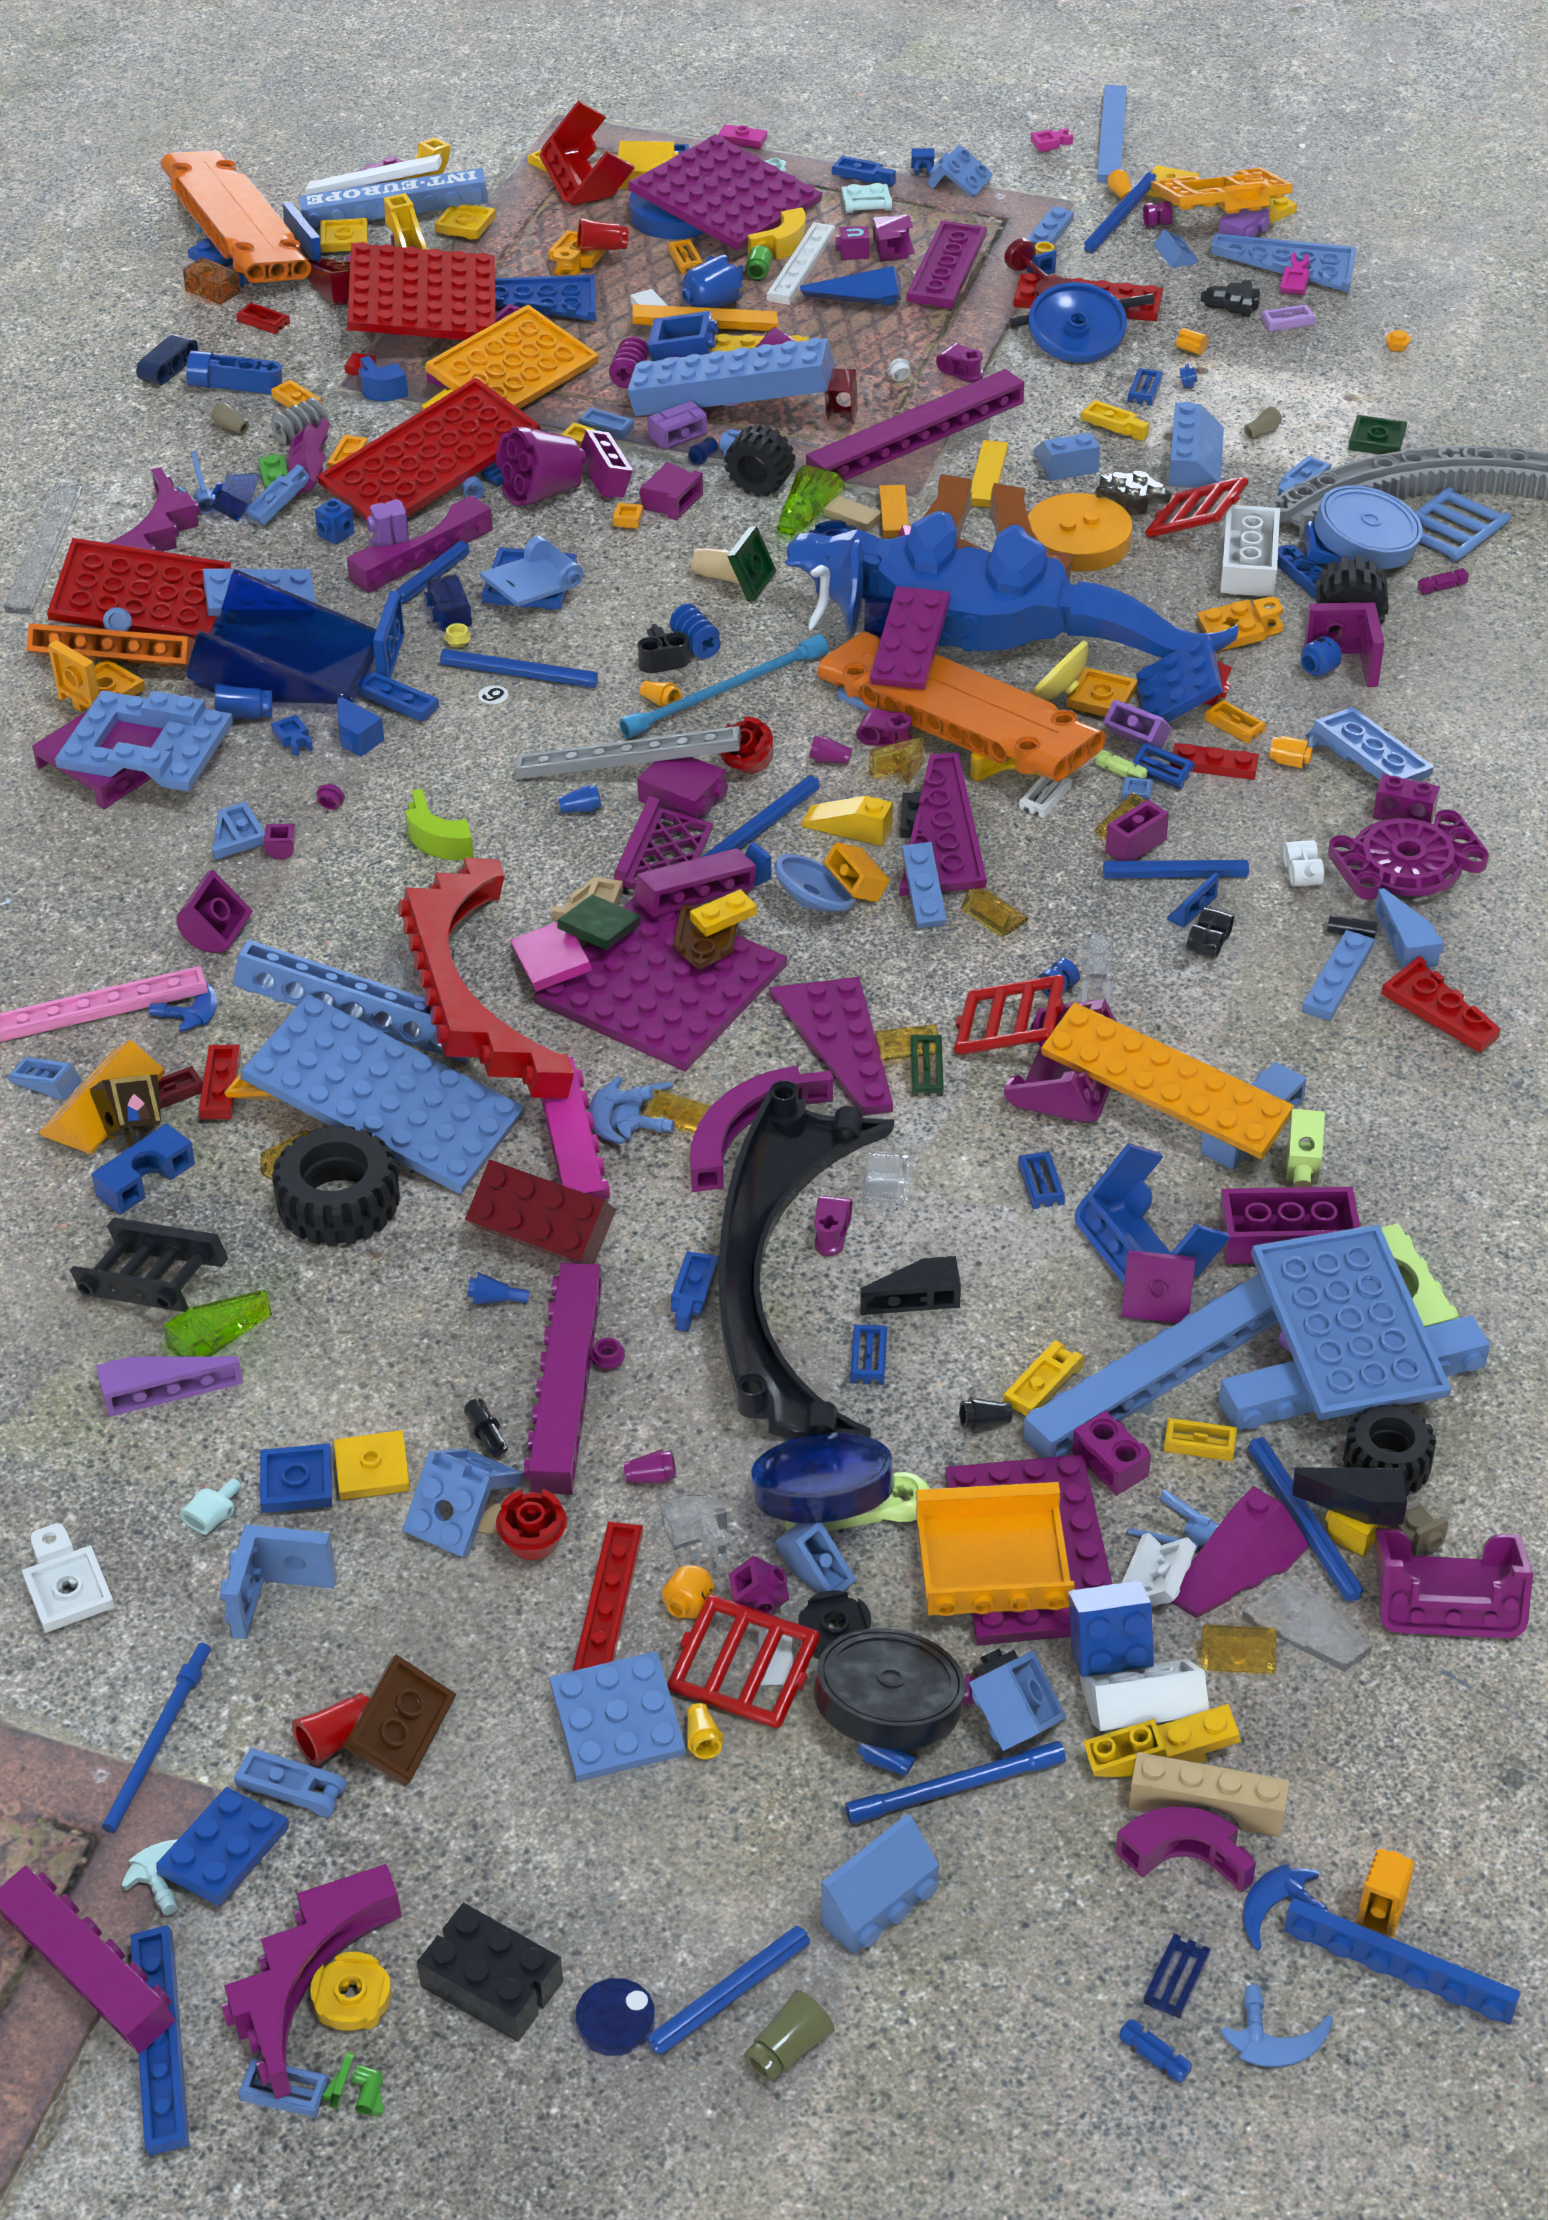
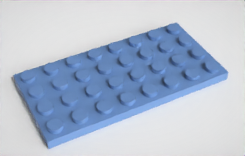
M307 994L241 1070L240 1079L329 1126L336 1125V1128H344V1125L355 1127V1130L358 1131L362 1128L371 1132L372 1137L378 1136L391 1148L394 1160L460 1195L521 1118L525 1107L310 994Z

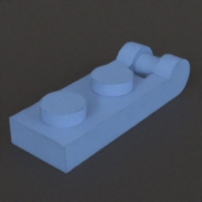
M254 1748L249 1749L234 1776L237 1787L311 1809L315 1814L324 1818L331 1817L336 1808V1798L343 1795L348 1784L338 1774ZM315 1786L324 1789L322 1794L313 1792Z

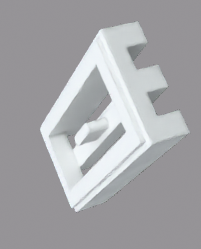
M1041 776L1020 799L1019 809L1024 811L1026 808H1029V813L1035 814L1038 811L1039 817L1045 818L1071 788L1072 779L1066 777L1060 782L1053 781L1049 786H1046L1051 779ZM1042 791V794L1034 802L1035 797Z

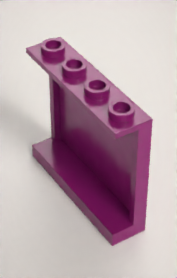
M87 711L32 745L36 768L41 769L47 764L57 768L56 756ZM117 721L101 747L113 750L117 742L151 748L163 729ZM57 768L92 789L95 793L97 805L104 810L152 779L143 771L122 768L112 777Z

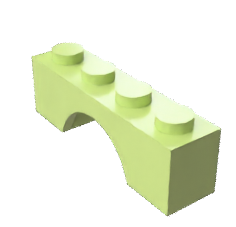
M1398 1223L1382 1227V1232L1407 1289L1413 1297L1412 1300L1424 1327L1458 1319L1459 1316L1456 1308L1449 1304L1443 1294L1442 1286L1429 1273L1426 1261L1420 1258L1415 1251L1411 1237L1405 1235Z

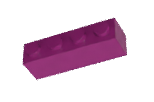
M738 848L638 873L636 875L635 900L654 917L680 910L681 905L696 906L711 902L740 889L744 893L754 889L756 865Z

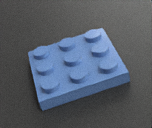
M657 1651L549 1677L550 1687L576 1782L686 1755L685 1743Z

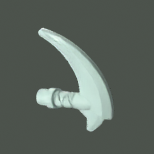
M169 1840L152 1845L129 1860L131 1867L127 1871L122 1883L124 1891H128L138 1882L148 1883L155 1894L154 1901L157 1907L161 1909L165 1916L175 1913L178 1907L172 1890L168 1889L163 1876L157 1874L156 1863L177 1840Z

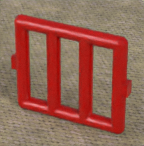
M1239 477L1176 492L1163 509L1158 510L1154 515L1155 519L1145 531L1146 536L1152 538L1219 522L1230 507L1239 501V495L1248 485V479L1246 477ZM1229 491L1216 510L1208 513L1221 495ZM1207 496L1191 518H1186L1200 499ZM1186 501L1169 523H1165L1180 502Z
M1054 975L970 990L966 997L963 1014L958 1016L956 1021L958 1034L954 1046L955 1053L963 1055L1046 1041L1055 1029L1058 1014L1063 1013L1064 1003L1061 998L1065 978L1062 975ZM1051 989L1042 1029L1026 1031L1035 991ZM1022 994L1013 1034L997 1036L1006 996ZM993 999L984 1038L969 1041L978 1001Z
M709 1595L701 1607L691 1632L685 1631L680 1642L682 1651L667 1682L668 1690L766 1726L780 1728L784 1723L797 1690L803 1691L808 1676L805 1672L819 1642L820 1634L818 1631L715 1595ZM717 1611L734 1617L735 1620L705 1687H701L685 1681V1678ZM751 1623L769 1629L739 1698L735 1699L718 1693L748 1624ZM786 1635L803 1642L773 1710L769 1711L752 1705L781 1637Z

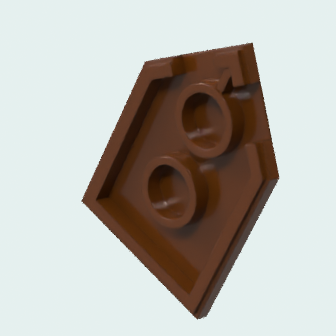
M681 905L673 948L698 970L733 953L739 923L706 937L690 920V911L700 906Z

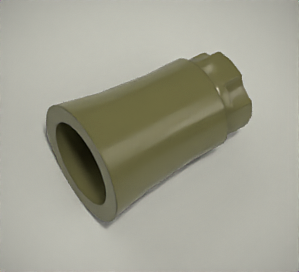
M796 1989L780 2012L754 2039V2044L744 2055L747 2062L759 2076L768 2082L770 2080L773 2081L780 2073H785L813 2046L832 2034L835 2028L824 2009L808 1994Z

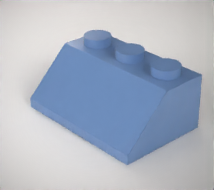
M909 1814L902 1817L821 1882V1925L853 1955L864 1946H872L879 1939L882 1931L892 1923H900L914 1905L920 1900H928L938 1889L939 1864L914 1819Z

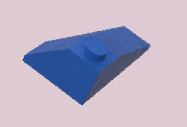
M894 266L800 286V291L803 295L809 297L882 304V306H891L896 304L897 300H902L901 280Z

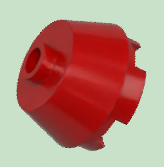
M746 716L743 717L744 721L737 722L733 726L729 723L725 727H740V750L723 752L720 755L728 766L746 774H754L765 769L773 758V734L771 729L761 720Z
M523 1489L513 1492L502 1502L501 1510L496 1518V1530L500 1538L514 1555L525 1560H538L550 1555L556 1549L567 1526V1515L561 1506V1502L554 1494L544 1489H541L542 1494L535 1492L523 1494Z

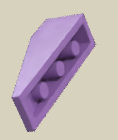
M238 1356L127 1357L96 1365L108 1417L243 1384Z

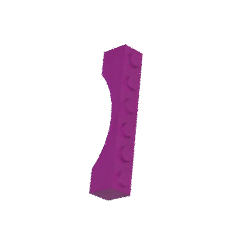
M471 495L451 505L445 518L427 533L394 545L367 547L347 557L349 580L367 593L435 560L458 541L468 543L492 531L491 508Z

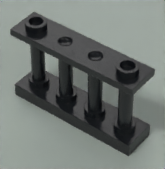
M113 1218L107 1225L114 1242L112 1247L93 1269L73 1266L70 1272L76 1282L77 1289L82 1295L162 1308L164 1310L186 1312L189 1307L181 1292L184 1286L201 1265L222 1267L229 1258L218 1234ZM124 1252L135 1253L119 1273L108 1272ZM150 1256L161 1257L145 1278L134 1276ZM175 1261H186V1264L171 1282L160 1281Z

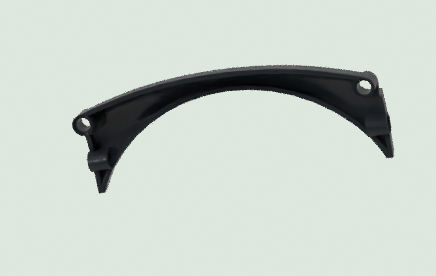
M787 1080L777 1081L771 1085L745 1137L727 1194L719 1251V1305L726 1360L739 1413L748 1418L768 1419L770 1434L815 1444L861 1445L870 1440L871 1428L839 1413L834 1404L824 1401L816 1395L796 1374L782 1355L770 1332L763 1311L760 1293V1274L765 1250L772 1232L784 1211L799 1192L817 1175L841 1158L863 1146L886 1138L894 1128L895 1119L863 1118L862 1112L852 1106L839 1108L834 1116L817 1114L806 1110V1099H798V1087L795 1083Z

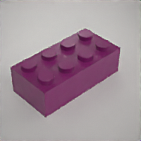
M1353 1186L1221 1189L1218 1214L1220 1231L1228 1233L1231 1237L1223 1246L1225 1264L1254 1263L1251 1251L1255 1245L1360 1228Z

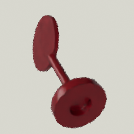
M1019 238L1013 241L1005 252V263L1010 269L1023 271L1029 266L1043 279L1036 284L1035 292L1038 296L1050 287L1073 282L1063 277L1049 278L1047 274L1035 265L1031 260L1036 255V249L1033 243L1026 238Z

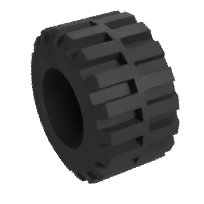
M755 424L754 427L750 425L740 432L727 449L726 456L724 457V462L727 463L725 470L730 473L728 476L730 480H734L736 482L735 485L738 488H743L745 493L749 494L752 492L754 496L758 497L761 494L764 497L769 496L770 493L774 494L777 492L794 469L795 454L792 453L794 449L792 445H788V439L785 436L782 437L778 430L775 429L773 431L767 425L764 428L761 424Z
M1385 1404L1378 1405V1408L1369 1407L1364 1409L1363 1413L1358 1412L1348 1427L1343 1455L1344 1468H1403L1406 1495L1409 1496V1491L1417 1492L1420 1490L1421 1484L1425 1485L1428 1481L1436 1448V1436L1433 1435L1431 1424H1425L1426 1418L1421 1414L1416 1416L1413 1409L1408 1407L1401 1409L1399 1408L1400 1405L1392 1404V1407H1386ZM1382 1449H1391L1398 1453L1387 1452Z

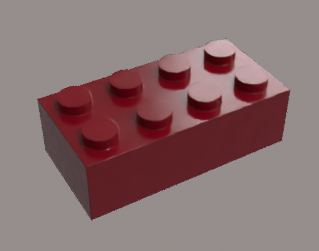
M489 1159L465 1220L478 1229L571 1263L595 1264L616 1209L603 1199Z

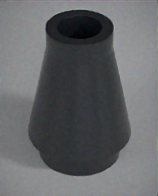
M969 1397L968 1401H961L960 1424L962 1428L976 1431L1002 1423H1011V1404L1009 1402L1002 1403Z

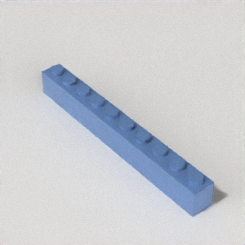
M1259 1273L1244 1283H1238L1231 1291L1220 1298L1212 1299L1207 1306L1197 1312L1186 1315L1181 1322L1171 1328L1163 1329L1155 1338L1145 1344L1137 1345L1130 1353L1119 1360L1111 1361L1104 1369L1093 1376L1085 1377L1078 1385L1067 1392L1059 1393L1052 1401L1041 1408H1035L1030 1411L1024 1419L1023 1440L1042 1458L1066 1456L1072 1452L1073 1432L1077 1427L1104 1411H1107L1115 1420L1122 1421L1277 1324L1278 1319Z

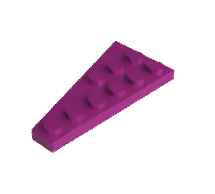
M958 752L932 754L929 756L924 786L919 800V808L910 839V844L932 842L941 892L986 888L987 885ZM905 866L899 887V896L910 895Z
M860 977L769 987L771 999L774 1003H779L784 1016L788 1020L791 1019L796 1025L798 1034L820 1062L823 1061L827 1065L828 1071L831 1070L833 1079H837L844 1087L845 1095L862 1112V1115L893 1112V1101Z

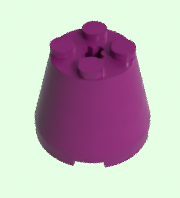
M523 426L512 427L508 433L502 434L496 456V466L501 468L505 484L502 485L501 489L508 501L516 506L531 505L564 491L579 487L581 485L582 464L586 461L585 451L579 449L573 438Z

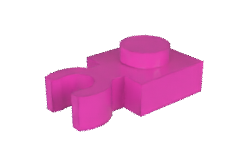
M1068 128L1060 129L1058 132H1054L1052 129L1031 132V142L1038 152H1048L1051 149L1060 148V144H1073V134H1069Z
M1293 253L1291 255L1292 268L1285 267L1280 290L1281 293L1305 295L1310 276L1309 269H1307L1310 265L1309 255L1305 254L1304 260L1297 262V255Z

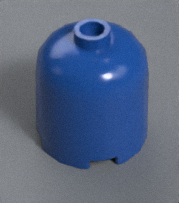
M721 254L690 269L683 278L682 297L684 301L689 303L691 307L721 308L739 301L742 298V295L739 294V288L743 287L735 264L729 265L726 261L728 257Z

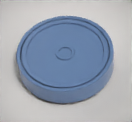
M1347 485L1330 490L1322 498L1314 518V528L1317 536L1333 553L1341 558L1348 556V560H1355V556L1363 557V562H1367L1370 559L1376 562V568L1381 567L1382 569L1397 568L1408 563L1416 552L1423 532L1419 518L1408 505L1386 492L1366 486Z

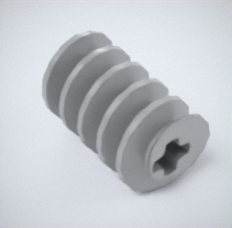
M309 398L306 402L302 401L298 405L291 406L289 409H283L281 412L274 413L271 418V426L276 439L285 445L287 439L292 442L293 437L309 423L314 426L322 418L329 422V418L323 405L317 399Z

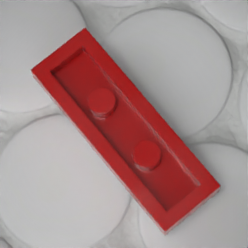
M1174 743L1173 754L1194 762L1195 767L1190 772L1255 780L1259 754ZM1170 763V766L1175 767L1180 770L1183 769V767L1179 765Z
M240 1044L209 1045L199 1106L200 1120L232 1119L235 1098H227L224 1092L238 1076L241 1059Z

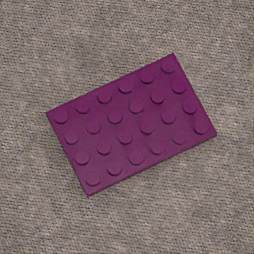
M1083 1454L945 1467L947 1488L1059 1482V1509L1070 1580L1074 1581V1590L1113 1585ZM1069 1608L1059 1610L1036 1609L1023 1612L1001 1611L989 1612L987 1614L971 1613L977 1646L1071 1637Z

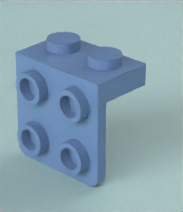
M959 144L951 154L947 151L940 161L934 165L929 172L932 176L927 184L934 189L947 175L969 196L975 197L990 180L992 173L984 164H981L973 157L967 149H964Z

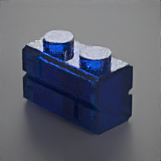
M454 574L444 576L443 579L440 577L428 579V591H424L423 594L426 607H430L432 622H438L442 632H445L446 628L454 623H461L470 627L472 624L471 606L459 577Z

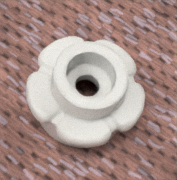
M901 358L893 360L887 369V374L892 376L894 381L905 380L911 374L909 361Z

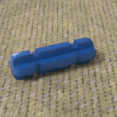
M1129 2019L1120 2030V2039L1130 2047H1134V2045L1138 2047L1136 2052L1160 2070L1166 2068L1168 2070L1167 2075L1176 2082H1183L1191 2072L1192 2063L1181 2054L1174 2055L1175 2050L1152 2032L1147 2031L1145 2033L1143 2031L1144 2026L1134 2019Z

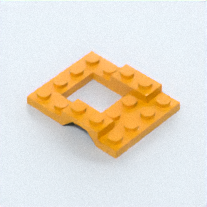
M1259 167L1237 170L1232 176L1202 179L1194 175L1151 181V191L1158 194L1159 197L1165 198L1166 201L1172 202L1173 205L1179 206L1182 210L1194 209L1195 205L1203 204L1204 207L1218 205L1226 213L1234 214L1239 213L1240 209L1248 208L1249 211L1262 210V206L1270 205V198H1283L1284 194L1292 193V183Z

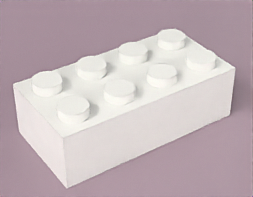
M1232 505L1227 511L1220 593L1274 597L1277 575L1280 508Z

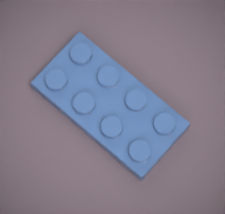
M203 569L202 578L208 616H316L317 607L310 569Z
M1354 707L1315 720L1312 730L1379 780H1381L1383 774L1419 781L1430 777L1433 772V765Z

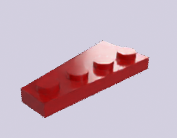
M1418 956L1382 985V995L1479 1053L1499 1038L1501 1029L1476 1006H1469L1463 1000L1464 995L1460 991L1449 988L1444 983V977L1438 971L1432 972L1426 967L1427 962L1421 956Z

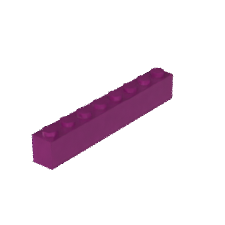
M561 1263L559 1276H553L552 1296L556 1297L555 1301H549L548 1320L552 1321L551 1326H545L544 1345L548 1346L547 1352H541L540 1371L544 1372L543 1377H538L536 1383V1397L540 1398L539 1404H533L532 1424H536L535 1430H529L528 1451H532L531 1457H525L524 1478H530L531 1492L542 1493L541 1489H544L552 1494L573 1495L592 1361L591 1350L594 1347L602 1290L600 1264Z

